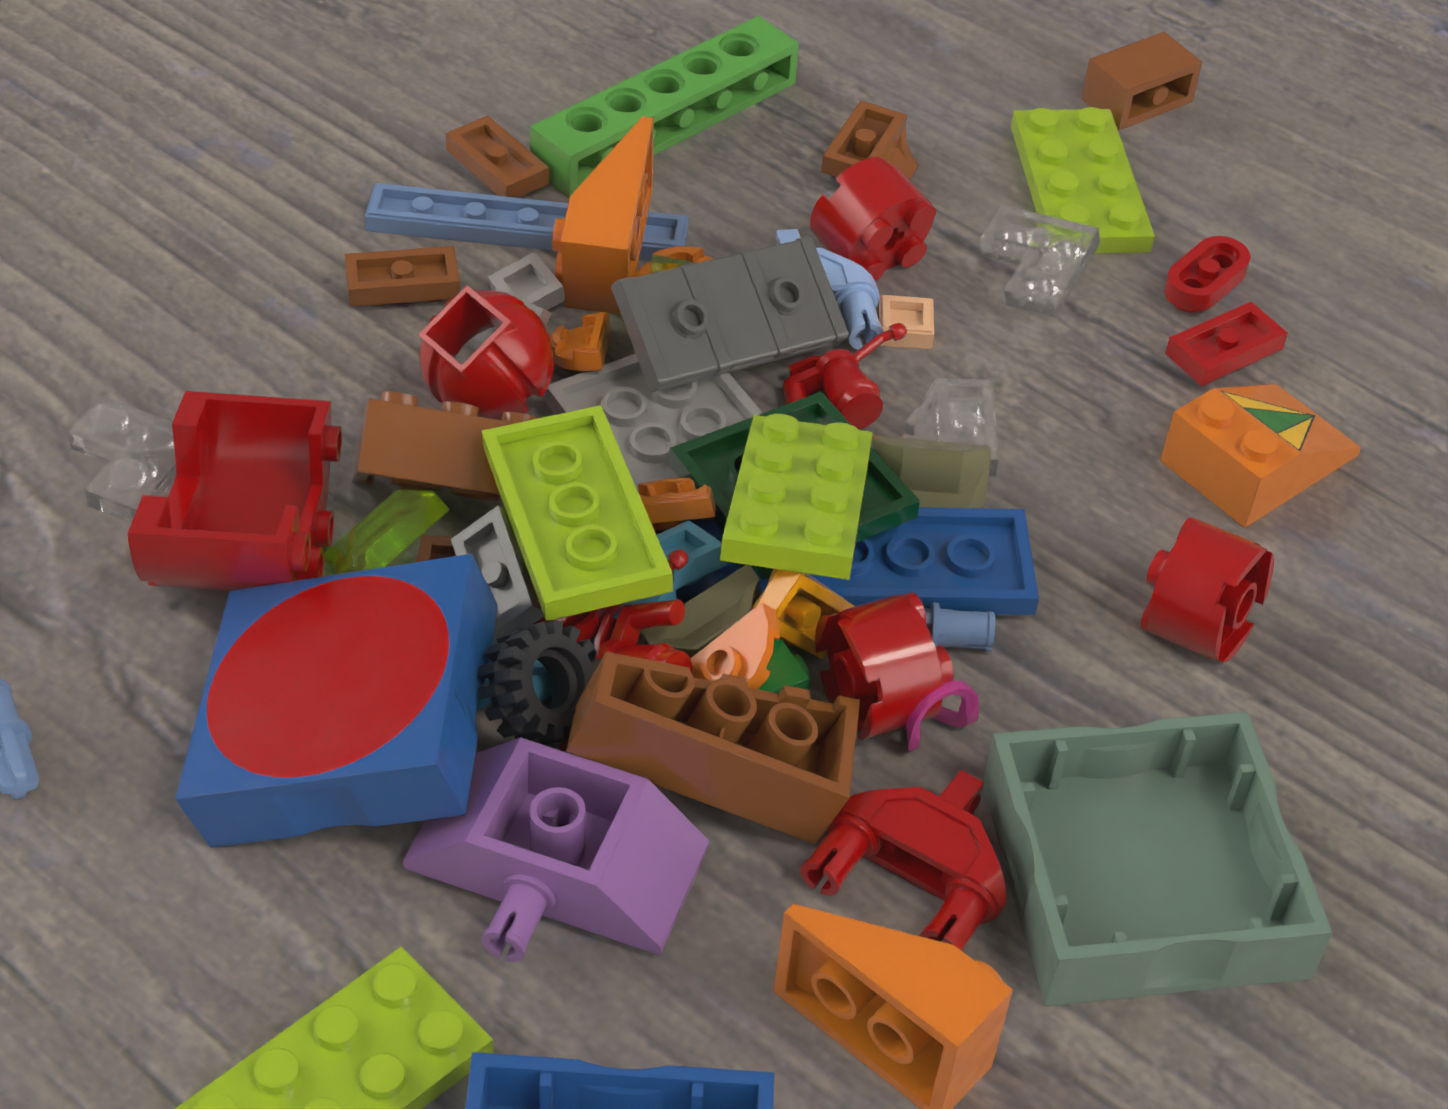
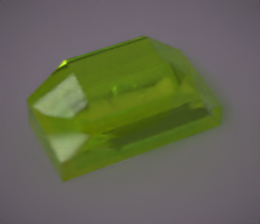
M396 490L324 553V561L329 566L333 575L386 567L450 509L434 491Z

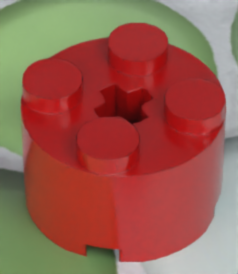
M882 157L867 158L850 166L835 179L840 187L828 199L822 193L817 200L810 217L811 231L828 251L862 266L872 275L875 282L880 279L885 270L901 264L904 268L915 265L927 251V245L924 243V240L932 227L936 209L893 163L889 164Z
M1189 517L1182 525L1171 551L1159 550L1149 566L1146 582L1155 587L1151 600L1143 612L1140 622L1141 629L1209 659L1214 658L1221 662L1229 661L1242 647L1255 624L1246 620L1253 603L1264 604L1274 570L1273 553L1261 547L1258 543L1196 518Z
M914 592L903 595L895 594L822 616L817 623L815 631L816 653L827 650L830 665L829 670L819 672L829 703H834L838 695L860 699L857 730H860L858 739L860 740L906 727L909 716L929 693L943 686V683L953 681L954 673L950 656L943 646L934 645L926 625L924 606L918 595ZM943 699L927 710L922 721L931 719L939 713Z

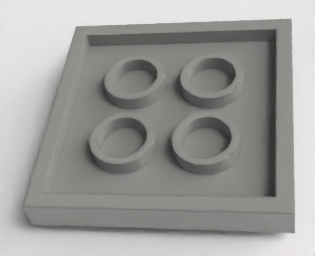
M636 354L605 364L601 371H585L549 384L546 390V403L555 415L598 405L602 406L638 493V484L666 478H679L669 466L670 447L749 419L754 415L762 414V411L730 373L650 393Z

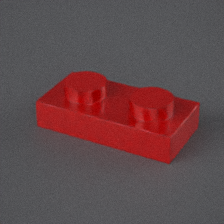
M1251 301L1169 337L1165 354L1200 386H1203L1282 350L1288 332Z

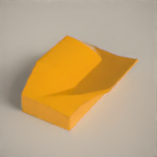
M773 569L766 589L752 606V610L762 602L773 608L780 628V637L787 647L802 648L822 659L827 650L816 653L815 631L819 619L822 616L855 606L807 573Z

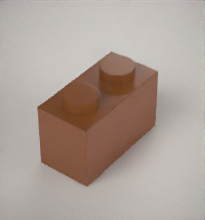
M1164 31L1089 59L1081 100L1090 107L1111 109L1119 131L1193 102L1203 61Z

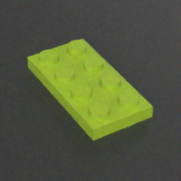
M1086 107L1083 109L1062 110L1047 108L1013 110L1011 130L1049 255L1151 252L1155 235L1111 109Z
M601 405L482 430L484 452L546 621L673 592V573Z
M772 414L766 417L754 415L722 537L720 561L850 580L873 432L858 430L855 426L847 423L838 422L821 425L800 422L794 417L785 414Z
M401 946L175 1109H423L470 1073L472 1052L494 1054L493 1039Z

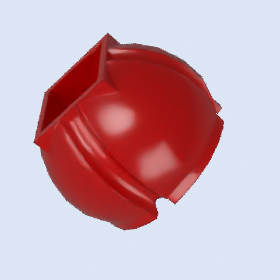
M466 285L456 297L445 303V308L437 316L430 318L427 326L418 334L422 339L419 350L420 368L428 390L440 403L458 402L478 407V417L502 420L503 412L525 414L529 411L527 405L528 397L531 395L543 397L552 380L554 356L550 336L545 324L534 310L528 308L523 301L509 293L497 290H473ZM497 327L498 329L462 365L455 359L461 348L469 340L487 329Z

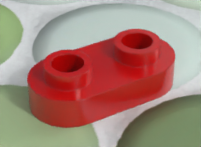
M1226 236L1205 238L1170 267L1164 287L1166 298L1178 309L1185 312H1198L1210 309L1244 280L1251 258L1248 248L1240 241Z

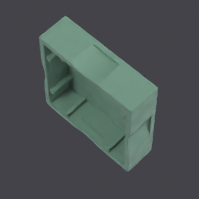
M1248 712L1158 719L1150 723L1124 728L1075 726L993 733L982 779L984 781L983 788L1044 1006L1312 979L1330 940L1332 930L1303 854L1282 820L1277 802L1276 784Z

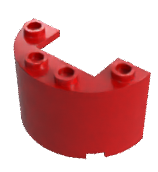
M185 391L172 422L176 477L168 497L142 495L127 532L131 559L140 581H148L150 586L234 591L322 577L324 568L323 547H331L334 535V512L326 510L330 462H339L342 451L341 426L332 425L331 401Z

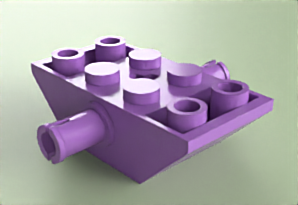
M518 738L475 753L466 815L425 820L403 860V867L412 872L501 901L502 903L489 928L485 930L481 939L484 948L499 959L508 942L511 944V947L506 955V961L518 962L522 960L527 950L526 947L542 916L661 956L709 849V840L649 779L524 738Z

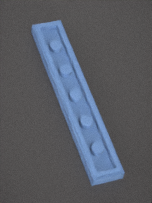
M375 183L365 214L366 231L553 251L552 238L556 218L565 219L568 203ZM648 212L640 260L651 261L652 254L656 251L675 246H686L689 216Z

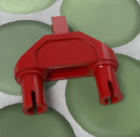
M963 770L959 771L940 796L922 787L878 789L850 796L829 825V834L800 868L802 878L813 890L816 889L823 877L826 876L828 880L822 886L820 894L833 896L840 890L843 881L861 858H868L945 901L919 936L940 942L944 941L945 943L955 945L961 951L980 924L988 923L998 917L1006 905L1007 897L1003 873L981 820L973 815L981 800L979 793L984 787V781Z

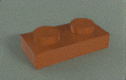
M488 115L446 133V150L498 196L519 198L549 184V167Z
M454 246L344 254L350 307L452 299L460 293V278Z

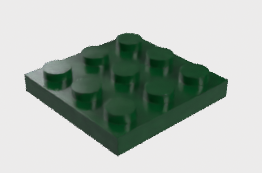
M822 392L758 415L766 417L772 414H785L794 417L800 422L821 425L838 422L850 424ZM753 417L670 447L669 466L679 478L694 480L696 489L705 484L712 489L716 506L715 517H712V519L723 532ZM872 447L870 449L856 543L918 517L920 500ZM751 565L762 580L770 578L773 568Z

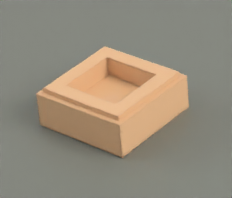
M879 295L877 316L883 331L889 330V326L895 323H902L907 329V334L904 338L896 342L891 339L880 346L932 349L934 341L933 299Z

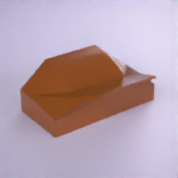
M860 100L824 153L821 172L839 176L857 162L871 157H882L889 164L893 163L911 180L918 168V163L912 156L906 142L907 114Z

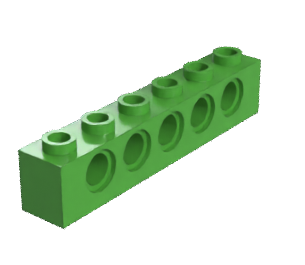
M757 16L531 125L530 152L549 167V183L570 198L573 192L642 116L653 118L654 156L794 85L799 43L762 17Z

